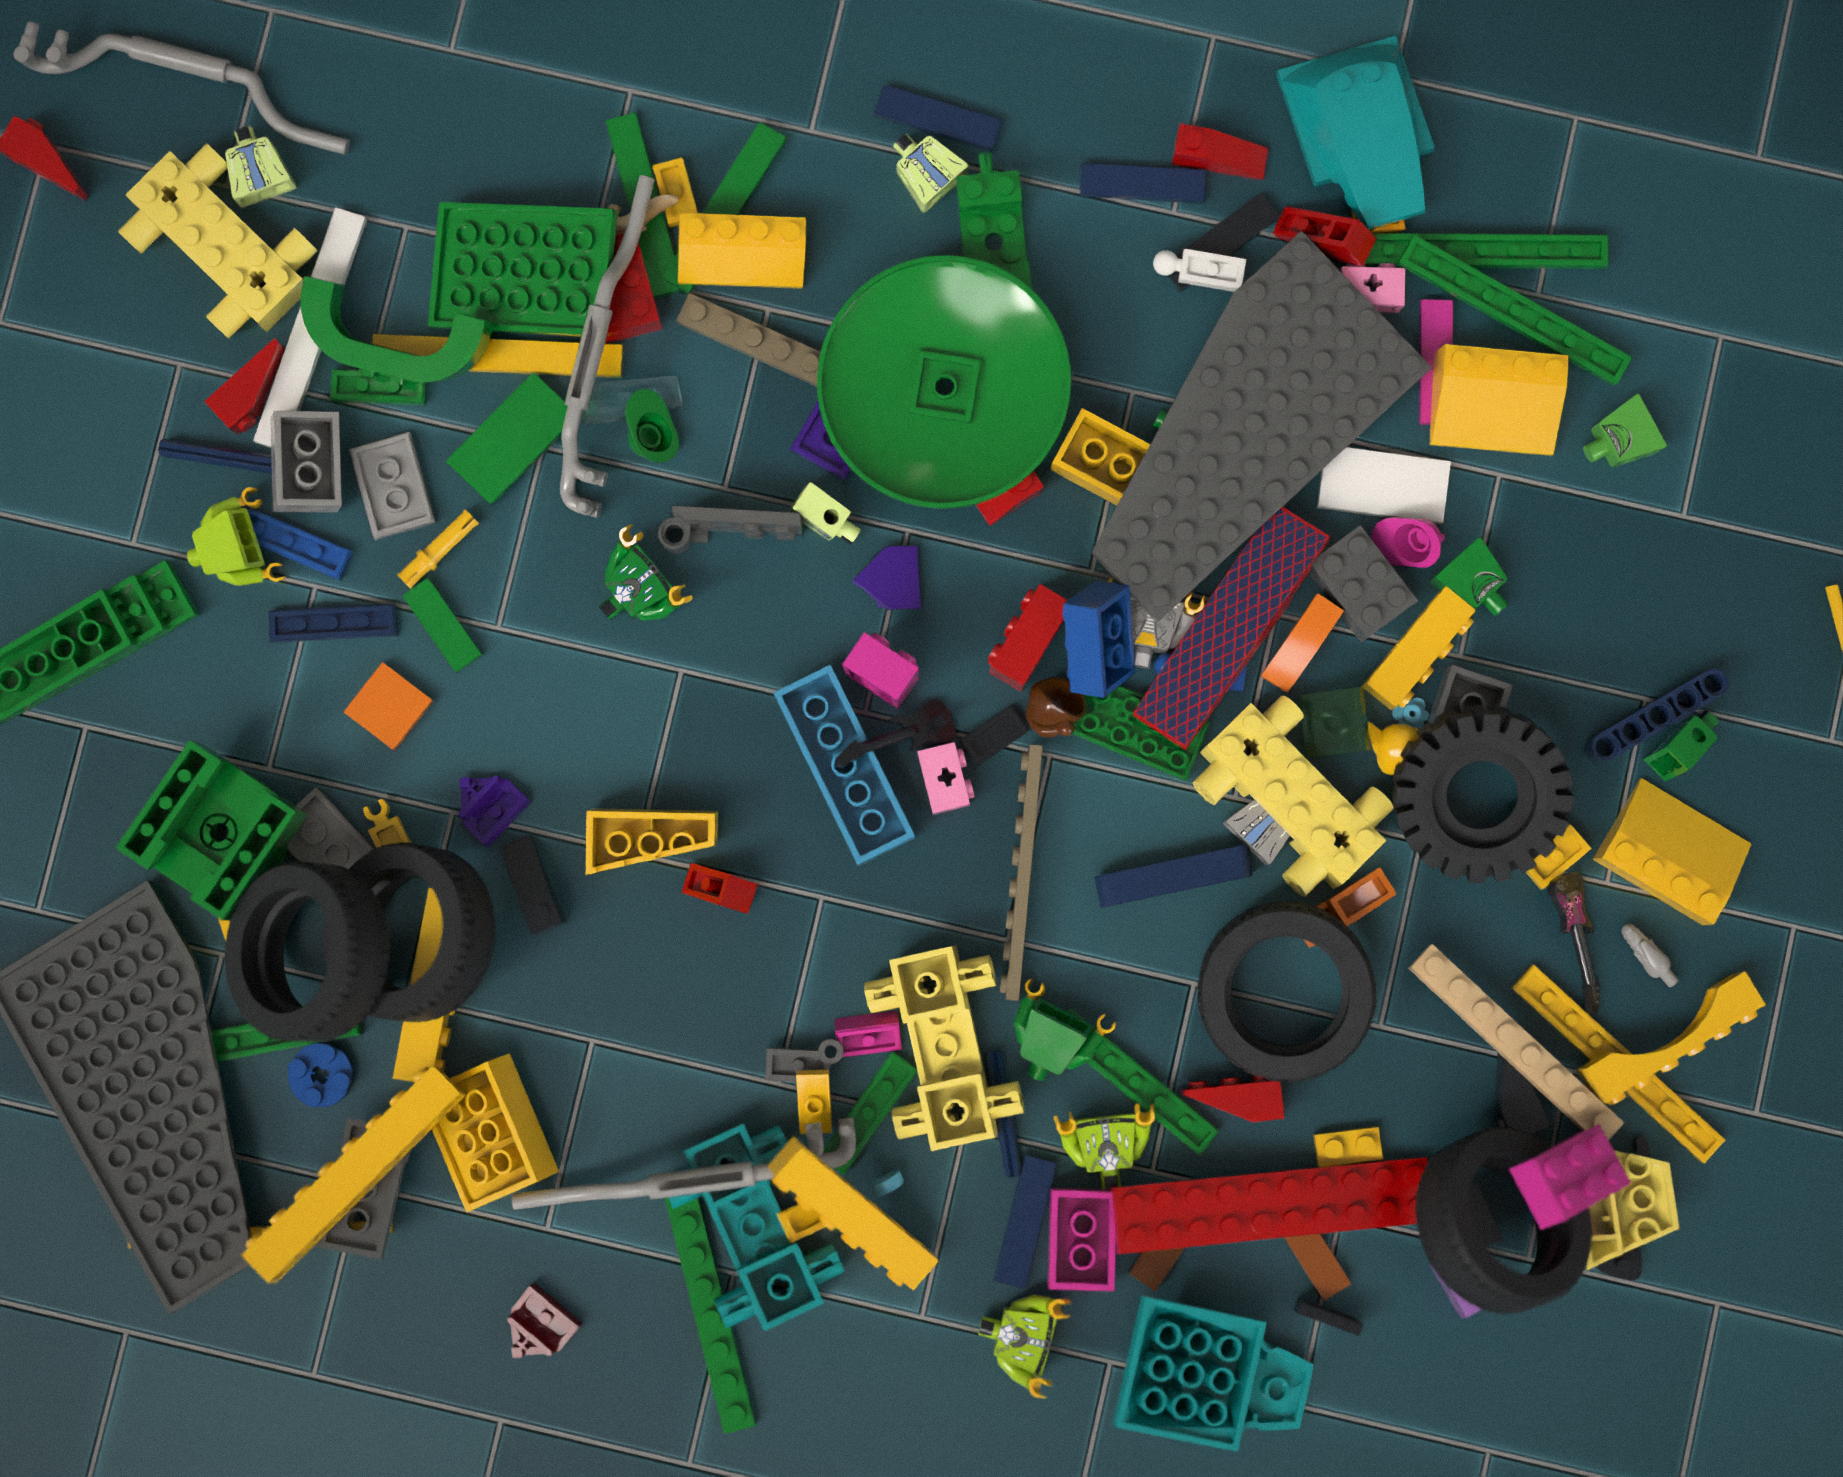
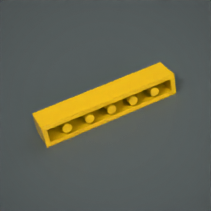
M428 888L410 986L428 971L441 943L442 913L439 901L432 888ZM455 1010L446 1016H441L439 1019L428 1022L403 1021L393 1079L414 1082L413 1078L419 1071L425 1067L430 1069L432 1066H436L444 1072L445 1060L441 1059L443 1047H448L450 1042L451 1028H447L449 1015L453 1016Z
M794 1136L768 1165V1168L774 1175L772 1182L785 1193L789 1189L797 1195L795 1200L808 1212L815 1209L821 1214L818 1219L828 1229L833 1231L836 1227L843 1232L841 1238L855 1250L860 1246L865 1250L866 1253L863 1256L876 1268H879L882 1264L889 1271L886 1275L898 1286L901 1287L905 1283L914 1290L939 1262L929 1248Z

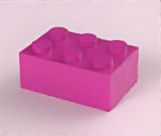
M874 632L871 636L863 633L843 663L845 675L899 710L919 679V668L916 666L917 660L902 650L897 654L889 649V642Z
M1600 1124L1576 1133L1510 1169L1541 1229L1565 1221L1631 1184Z
M1050 1187L1048 1288L1114 1291L1116 1237L1111 1189Z

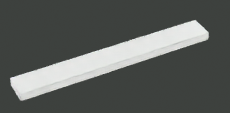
M335 208L311 277L345 285L367 222L364 216ZM301 307L253 439L254 442L270 448V418L273 412L300 411L321 353L320 348L314 343L306 330Z

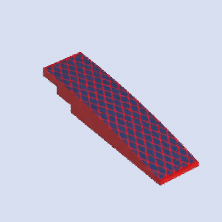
M1284 507L1280 508L1250 539L1134 711L1133 716L1186 750L1293 600L1294 593L1311 571L1312 564L1329 542L1330 536Z

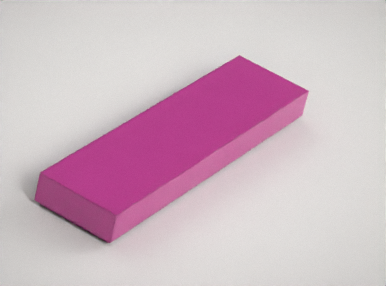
M1453 300L1420 301L1419 354L1432 368L1419 380V425L1431 424L1434 353L1445 344L1453 345Z

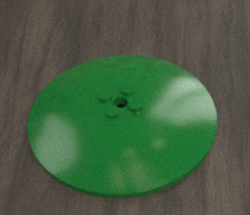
M950 255L929 256L900 263L881 272L861 286L846 301L833 320L822 345L817 371V396L822 420L831 442L849 468L864 482L890 498L906 504L934 509L961 508L989 501L1016 487L1030 476L1046 458L1060 435L1066 419L1071 391V368L1063 335L1053 315L1039 296L1014 275L995 265L968 257ZM948 379L953 382L954 389L949 395H941L936 391V385L940 380Z

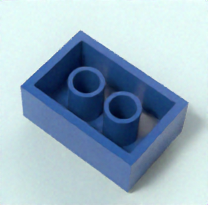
M1095 580L1063 604L1062 617L1065 621L1066 630L1065 648L1068 655L1067 676L1070 680V692L1104 698L1135 674L1129 585Z

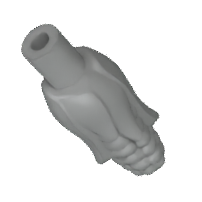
M1624 925L1622 928L1624 939L1627 940V943L1634 951L1633 955L1638 958L1647 973L1653 978L1660 977L1669 988L1674 986L1679 979L1670 970L1671 963L1667 955L1658 949L1652 939L1649 940L1634 925Z

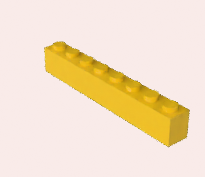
M432 1066L430 1069L425 1067L419 1071L413 1078L415 1084L406 1092L402 1090L397 1093L389 1102L391 1107L383 1115L379 1113L374 1116L365 1126L367 1131L359 1139L357 1137L351 1139L342 1148L341 1151L344 1154L335 1163L330 1161L318 1172L320 1178L312 1186L307 1184L301 1188L294 1196L296 1201L287 1210L283 1208L278 1211L270 1220L272 1225L263 1234L258 1232L246 1243L248 1249L242 1254V1257L268 1284H277L466 1096L440 1068Z

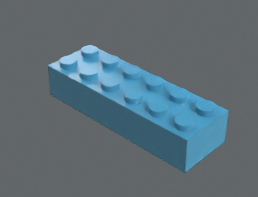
M831 665L773 692L857 865L860 866L915 839V835L873 751L863 754L858 760L849 762L844 768H838L835 765V758L853 740H857L859 743L867 740Z

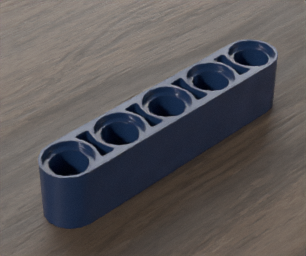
M1710 669L1695 675L1591 736L1584 745L1586 757L1594 763H1603L1625 753L1722 696L1729 687L1727 675L1719 669ZM1706 677H1710L1715 681L1716 689L1714 692L1706 689L1704 684ZM1680 692L1684 693L1689 699L1687 708L1681 707L1677 701V696ZM1653 708L1661 712L1662 721L1660 724H1656L1651 720L1650 712ZM1625 724H1629L1634 728L1635 736L1633 740H1629L1624 736L1623 728ZM1598 740L1604 741L1608 746V752L1605 756L1600 755L1596 750Z
M1241 845L1095 876L1094 880L1100 907L1104 908L1253 876L1247 846Z

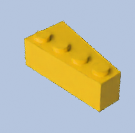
M592 808L586 812V875L715 846L718 843V811Z

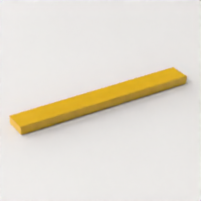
M373 334L372 344L420 356H428L438 352L446 344L449 337ZM490 339L482 357L468 371L532 374L534 372L535 374L571 376L580 343ZM604 344L596 377L622 378V345Z
M1531 964L1512 985L1511 989L1590 1061L1604 1053L1633 1055L1534 964ZM1651 1075L1653 1081L1639 1089L1633 1086L1625 1091L1634 1102L1701 1163L1705 1164L1725 1141L1715 1129L1656 1075Z

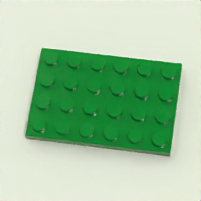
M439 202L428 327L433 329H452L454 315L458 313L494 322L492 332L582 336L589 305H594L600 280L613 261L618 211L609 208Z

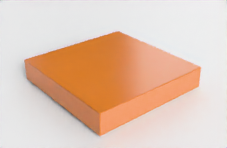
M382 662L344 710V713L395 751L434 701Z

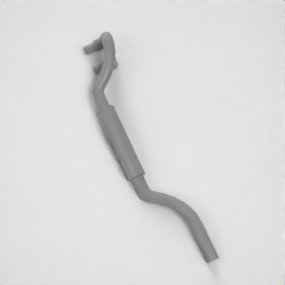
M30 21L26 24L19 47L14 51V58L21 64L45 74H62L77 70L98 59L106 51L114 49L128 53L129 57L222 83H227L229 80L248 87L260 114L272 128L286 138L344 155L348 153L350 147L348 139L303 128L285 119L271 103L257 74L248 69L232 65L230 60L137 35L129 38L118 34H104L80 51L66 53L69 34L60 29L56 32L54 43L47 49L46 58L34 54L39 25Z
M643 175L639 176L620 247L600 280L594 305H589L564 403L568 407L561 435L563 465L560 495L562 501L569 509L595 518H599L601 514L602 503L579 497L575 491L576 481L579 479L605 487L608 473L588 468L580 463L577 436L583 410H588L613 311L609 310L614 289L634 255L649 205L655 179Z
M854 1118L838 1119L840 1147L836 1151L823 1153L824 1143L821 1122L806 1124L809 1150L831 1168L842 1166L852 1158L856 1150ZM752 1161L650 1174L648 1179L585 1184L512 1194L513 1210L589 1200L625 1199L641 1196H650V1199L755 1186V1181L770 1180L774 1175L768 1168L770 1163L753 1165Z

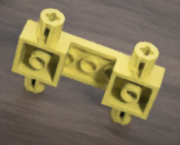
M207 143L185 165L169 151L126 194L140 210L118 232L141 254L164 232L228 295L206 315V318L228 339L251 317L268 332L301 299L303 279L296 272L317 252V249L295 228L273 250L209 189L228 167L227 162ZM177 197V200L172 203V200ZM264 281L266 283L265 286L260 288V283Z
M1280 696L1263 714L1250 703L1200 752L1211 765L1193 781V786L1206 801L1213 805L1217 804L1233 787L1243 797L1250 794L1293 838L1289 844L1299 853L1300 857L1282 876L1296 893L1306 897L1323 879L1333 889L1343 885L1386 842L1375 827L1394 807L1386 795L1375 787H1370L1351 805L1285 738L1304 716L1300 708L1286 696ZM1247 745L1252 749L1251 754L1248 756L1243 752ZM1335 837L1340 838L1341 846L1336 847L1334 845Z
M950 946L889 960L893 976L865 982L864 988L867 1005L871 1013L900 1007L902 1021L908 1025L921 1084L917 1087L920 1102L892 1109V1119L898 1139L928 1134L931 1151L994 1138L998 1135L995 1119L1025 1113V1107L1018 1081L992 1087L987 1085L967 992L997 985L990 955L960 961L957 946ZM927 975L937 982V987H934L933 993H931L930 988H924L923 982L928 981ZM955 1103H958L960 1107L965 1109L962 1119H959L958 1114H952L951 1108L955 1107Z

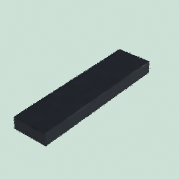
M1261 192L1185 249L1230 256L1279 220L1280 215ZM1183 251L1176 255L1178 259H1182ZM1179 271L1167 275L1180 292L1191 285L1178 282Z

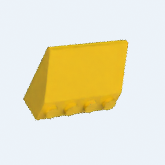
M1443 345L1434 353L1429 445L1552 456L1554 454L1567 389L1568 355Z
M1640 778L1593 860L1699 924L1714 925L1730 898L1751 843Z
M510 1053L487 1061L451 1078L466 1096L432 1128V1131L466 1212L559 1172Z

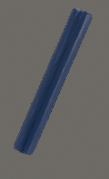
M161 439L158 447V453L163 457L272 473L271 455L169 439Z
M995 1050L985 1053L990 1087L1006 1084L1002 1052ZM1013 1115L996 1119L1005 1175L1008 1178L1020 1176L1022 1174Z

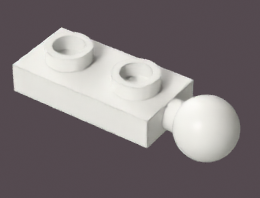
M1184 249L1182 259H1178L1172 251L1163 250L1157 253L1153 260L1154 269L1161 275L1166 276L1179 271L1178 282L1233 292L1242 285L1246 259L1189 249Z

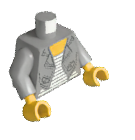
M1109 578L1108 582L1113 583L1112 578ZM1191 591L1186 596L1185 608L1184 602H1179L1157 623L1130 595L1135 667L1150 669L1153 652L1163 654L1168 649L1178 646L1197 618V612L1203 609L1204 595L1200 603L1194 604L1190 601L1193 592Z

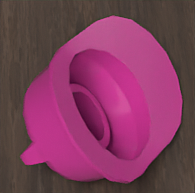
M1385 518L1376 524L1371 534V540L1390 564L1418 568L1429 567L1436 563L1440 557L1441 543L1445 539V534L1440 533L1438 527L1431 520L1425 518Z

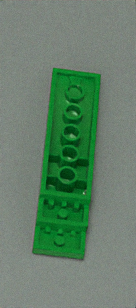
M164 560L140 575L133 574L108 590L101 589L1 648L0 725L88 679L199 616L171 562Z

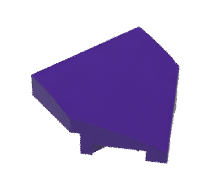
M917 546L884 547L873 556V559L854 577L852 582L858 588L861 587L876 602V606L879 609L883 607L886 610L920 609Z
M499 776L475 779L470 777L460 778L461 810L458 812V817L463 820L462 824L488 848L531 801L507 778L502 779Z

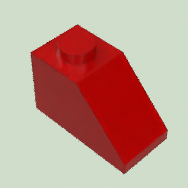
M1033 471L1030 476L1016 487L989 501L976 504L988 525L992 526L1041 495L1044 486Z
M691 863L681 893L748 914L758 884Z

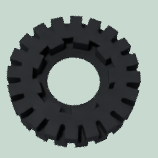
M1481 705L1465 706V712L1456 714L1453 709L1439 715L1440 722L1433 726L1429 722L1417 731L1419 738L1414 743L1408 741L1401 752L1403 758L1401 765L1396 764L1392 778L1395 788L1391 790L1392 803L1396 812L1395 816L1406 841L1413 852L1416 851L1419 854L1420 859L1432 869L1435 867L1440 868L1443 875L1456 880L1461 875L1466 876L1469 883H1485L1486 877L1493 876L1496 882L1512 879L1511 871L1518 868L1524 874L1537 866L1534 859L1541 854L1547 858L1556 848L1553 841L1556 835L1563 837L1569 824L1566 813L1567 811L1572 812L1574 796L1570 791V786L1573 783L1570 770L1564 762V757L1553 740L1541 727H1537L1533 720L1519 712L1517 715L1511 714L1508 708L1492 705L1491 710H1484ZM1478 761H1490L1506 768L1514 777L1518 790L1516 805L1511 814L1501 823L1488 828H1473L1462 824L1452 815L1447 804V789L1452 777L1462 767Z

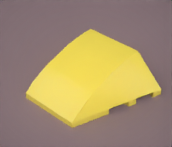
M1614 1151L1631 1184L1588 1207L1592 1225V1239L1586 1270L1679 1229L1671 1170L1668 1162Z

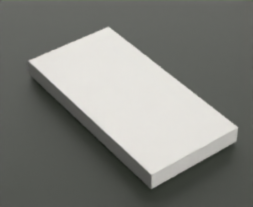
M1346 447L1321 470L1317 508L1387 518H1425L1431 520L1434 524L1442 525L1451 461Z

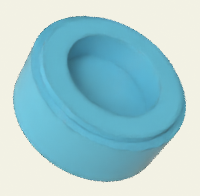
M894 1170L873 1181L871 1187L876 1196H883L900 1187L904 1183V1179L899 1170Z

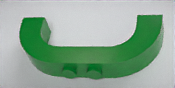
M304 276L301 291V313L306 330L320 350L340 363L359 368L358 374L377 378L378 373L389 375V382L407 385L408 380L428 383L449 381L470 370L479 361L488 346L494 322L458 313L454 315L448 341L438 352L432 355L420 356L361 341L347 331L341 319L340 307L345 285Z

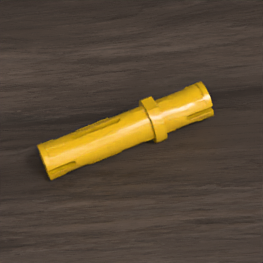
M464 509L423 551L419 549L416 552L417 556L396 575L412 589L430 570L434 571L437 568L436 564L479 523Z

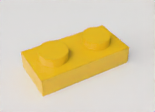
M683 157L652 165L660 195H673L679 199L678 203L665 209L669 227L679 225L680 213H698Z
M1571 824L1567 826L1563 837L1556 835L1553 840L1556 848L1547 858L1541 854L1534 859L1537 866L1526 872L1540 890L1546 888L1551 880L1560 876L1592 849Z
M1377 1126L1313 1134L1318 1167L1383 1159L1379 1127Z

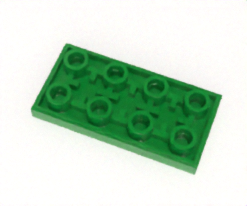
M533 372L445 462L493 506L562 435L568 405H564L565 402Z
M1121 685L1104 698L1084 695L1087 710L1083 718L1074 723L1073 735L1180 780H1187L1210 722H1205L1188 748L1184 750L1133 716L1134 711L1145 695Z

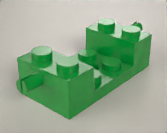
M986 152L987 165L985 164V155L981 153L978 155L981 172L975 175L956 177L963 257L995 265L1014 275L1032 290L1021 210L1022 195L1019 170L1007 172L993 171L992 153ZM990 236H997L1002 240L1003 244L1000 249L992 251L985 246V240Z

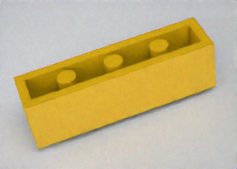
M1445 586L1437 593L1361 687L1389 710H1393L1398 705L1403 708L1413 697L1414 693L1411 689L1417 681L1423 684L1434 671L1431 664L1435 659L1439 657L1442 660L1453 648L1454 645L1450 642L1457 633L1462 636L1474 621L1470 617L1475 612V609Z

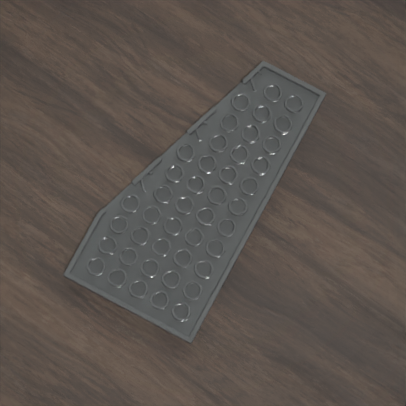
M1302 231L1299 232L1232 294L1091 554L1120 584L1129 585L1130 595L1157 623L1432 367Z
M147 880L1 970L0 1015L167 1313L171 1315L251 1266L242 1257V1254L248 1249L246 1243L252 1238L198 961L153 883Z

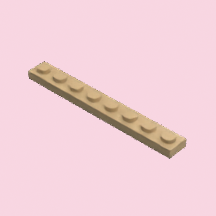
M1433 944L1428 945L1408 967L1410 971L1582 1131L1600 1124L1609 1140L1624 1122Z

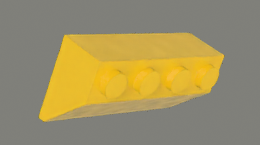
M680 213L678 284L803 288L806 218Z

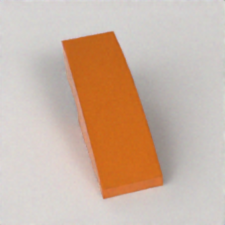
M1317 593L1261 674V677L1285 693H1288L1344 610Z
M1379 867L1317 904L1316 907L1336 916L1349 926L1397 895V893ZM1304 940L1309 948L1316 946L1315 944L1307 940Z

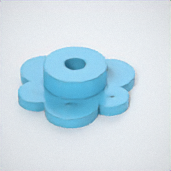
M1414 698L1403 708L1400 706L1392 710V717L1399 721L1398 724H1407L1420 729L1424 726L1423 721L1428 720L1429 713L1424 710V700ZM1410 712L1414 713L1413 717L1409 715Z

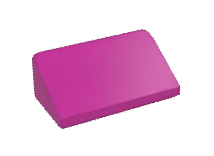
M897 1011L843 1017L834 1020L836 1039L841 1042L844 1050L842 1057L902 1050Z

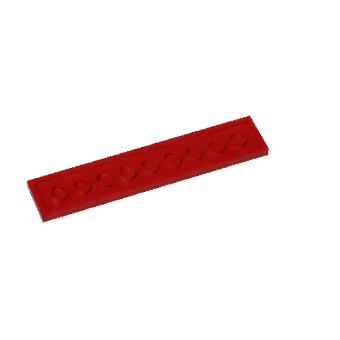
M1415 1157L1111 1187L1117 1253L1126 1254L1417 1224L1416 1196L1419 1181L1421 1180L1422 1173L1425 1171L1428 1160L1427 1157Z

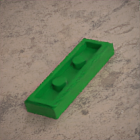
M332 369L330 400L332 402L426 405L427 382L408 380L407 385L389 382V375L378 373L377 378L358 374L359 370Z
M429 578L402 595L456 673H459L483 656Z

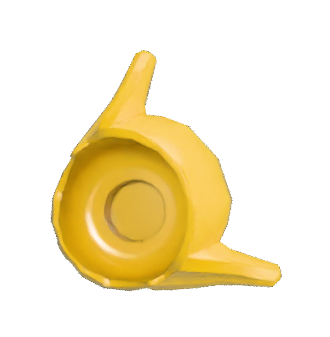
M1368 721L1365 727L1377 756L1378 765L1383 773L1393 775L1396 764L1401 765L1402 763L1401 752L1408 741L1414 743L1419 738L1417 734L1419 729L1407 724H1391L1381 730Z

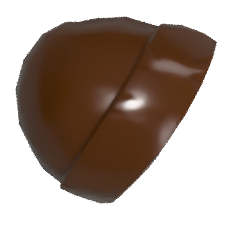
M1045 678L1035 683L1030 689L1026 707L1027 721L1031 729L1041 737L1053 738L1059 734L1067 737L1074 732V723L1085 715L1087 710L1086 702L1082 694L1070 692V681L1065 678Z

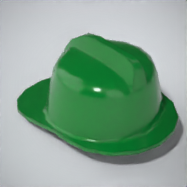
M649 389L637 390L629 397L625 408L626 421L629 427L627 435L629 446L637 455L645 457L650 461L656 463L668 462L675 457L679 449L678 434L673 425L669 410L663 398L655 391Z

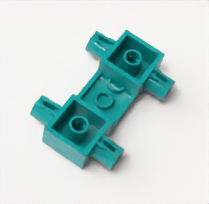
M741 1123L683 1150L689 1166L682 1170L721 1165L719 1161L723 1158L734 1163L752 1161L753 1165L771 1163L786 1146L787 1141L779 1125L749 1137L744 1123ZM769 1180L755 1181V1186L668 1197L672 1208L675 1209L703 1196L739 1276L742 1286L713 1299L726 1329L756 1315L761 1328L765 1332L823 1304L824 1302L816 1286L844 1273L842 1263L832 1243L805 1256L802 1255L796 1242L789 1243L777 1216V1213L781 1212L771 1190ZM776 1278H779L781 1281L787 1280V1286H784L785 1292L779 1294L776 1290H771V1286L775 1285L773 1281Z

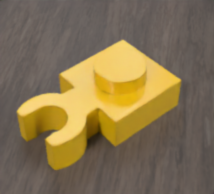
M378 800L381 805V812L378 815H374L370 807H363L366 818L374 821L376 825L368 830L376 849L390 843H411L400 818L395 816L389 819L390 807L386 800Z

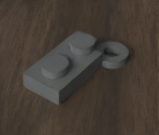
M829 1038L821 1042L819 1049L767 1047L765 1080L797 1082L796 1073L799 1070H829L830 1078V1065L836 1064L841 1060L844 1052L843 1046L837 1039ZM831 1045L837 1049V1054L834 1057H828L825 1054L827 1046Z

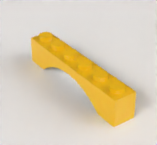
M1745 971L1732 973L1707 989L1703 1003L1694 1020L1670 1043L1654 1051L1639 1055L1604 1053L1576 1069V1072L1586 1088L1601 1102L1608 1103L1609 1106L1614 1105L1626 1097L1624 1092L1633 1086L1639 1089L1653 1081L1651 1075L1657 1071L1667 1072L1680 1064L1677 1059L1683 1055L1693 1056L1705 1049L1704 1042L1713 1037L1715 1040H1718L1731 1033L1732 1029L1730 1026L1738 1021L1744 1024L1759 1015L1756 1010L1766 1004Z

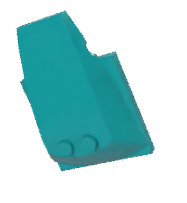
M1396 35L1277 70L1276 76L1314 187L1331 182L1339 184L1345 193L1344 197L1349 207L1368 230L1425 213L1420 156L1432 153L1435 146Z
M1141 1295L1112 1425L1116 1428L1238 1452L1242 1432L1245 1429L1257 1428L1267 1431L1300 1429L1314 1364L1287 1350L1265 1342L1263 1336L1267 1322L1263 1320Z

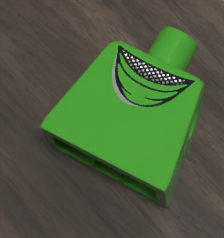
M1637 394L1591 429L1596 440L1583 446V451L1591 463L1605 456L1609 465L1616 467L1654 455L1667 447V444L1643 400Z

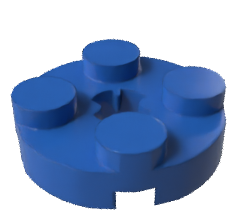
M327 1043L311 1044L301 1049L289 1063L287 1070L291 1091L298 1100L309 1107H327L343 1100L350 1091L349 1088L352 1085L355 1072L349 1055L343 1049ZM318 1066L321 1070L327 1069L329 1071V1076L325 1077L328 1079L325 1084H322L320 1080H314L313 1074H316L314 1070Z

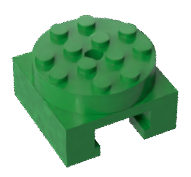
M189 740L115 848L145 869L151 870L155 868L192 893L190 897L192 901L220 920L231 921L233 912L248 887L264 872L282 864L287 853L288 844L309 814L280 796L264 781L246 773L205 744ZM226 824L229 831L228 837L231 839L220 841L217 835L218 829Z

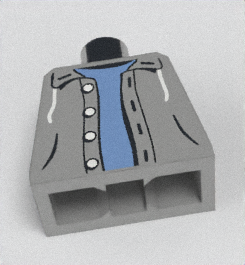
M1255 799L1222 823L1264 865H1269L1274 860L1290 836Z

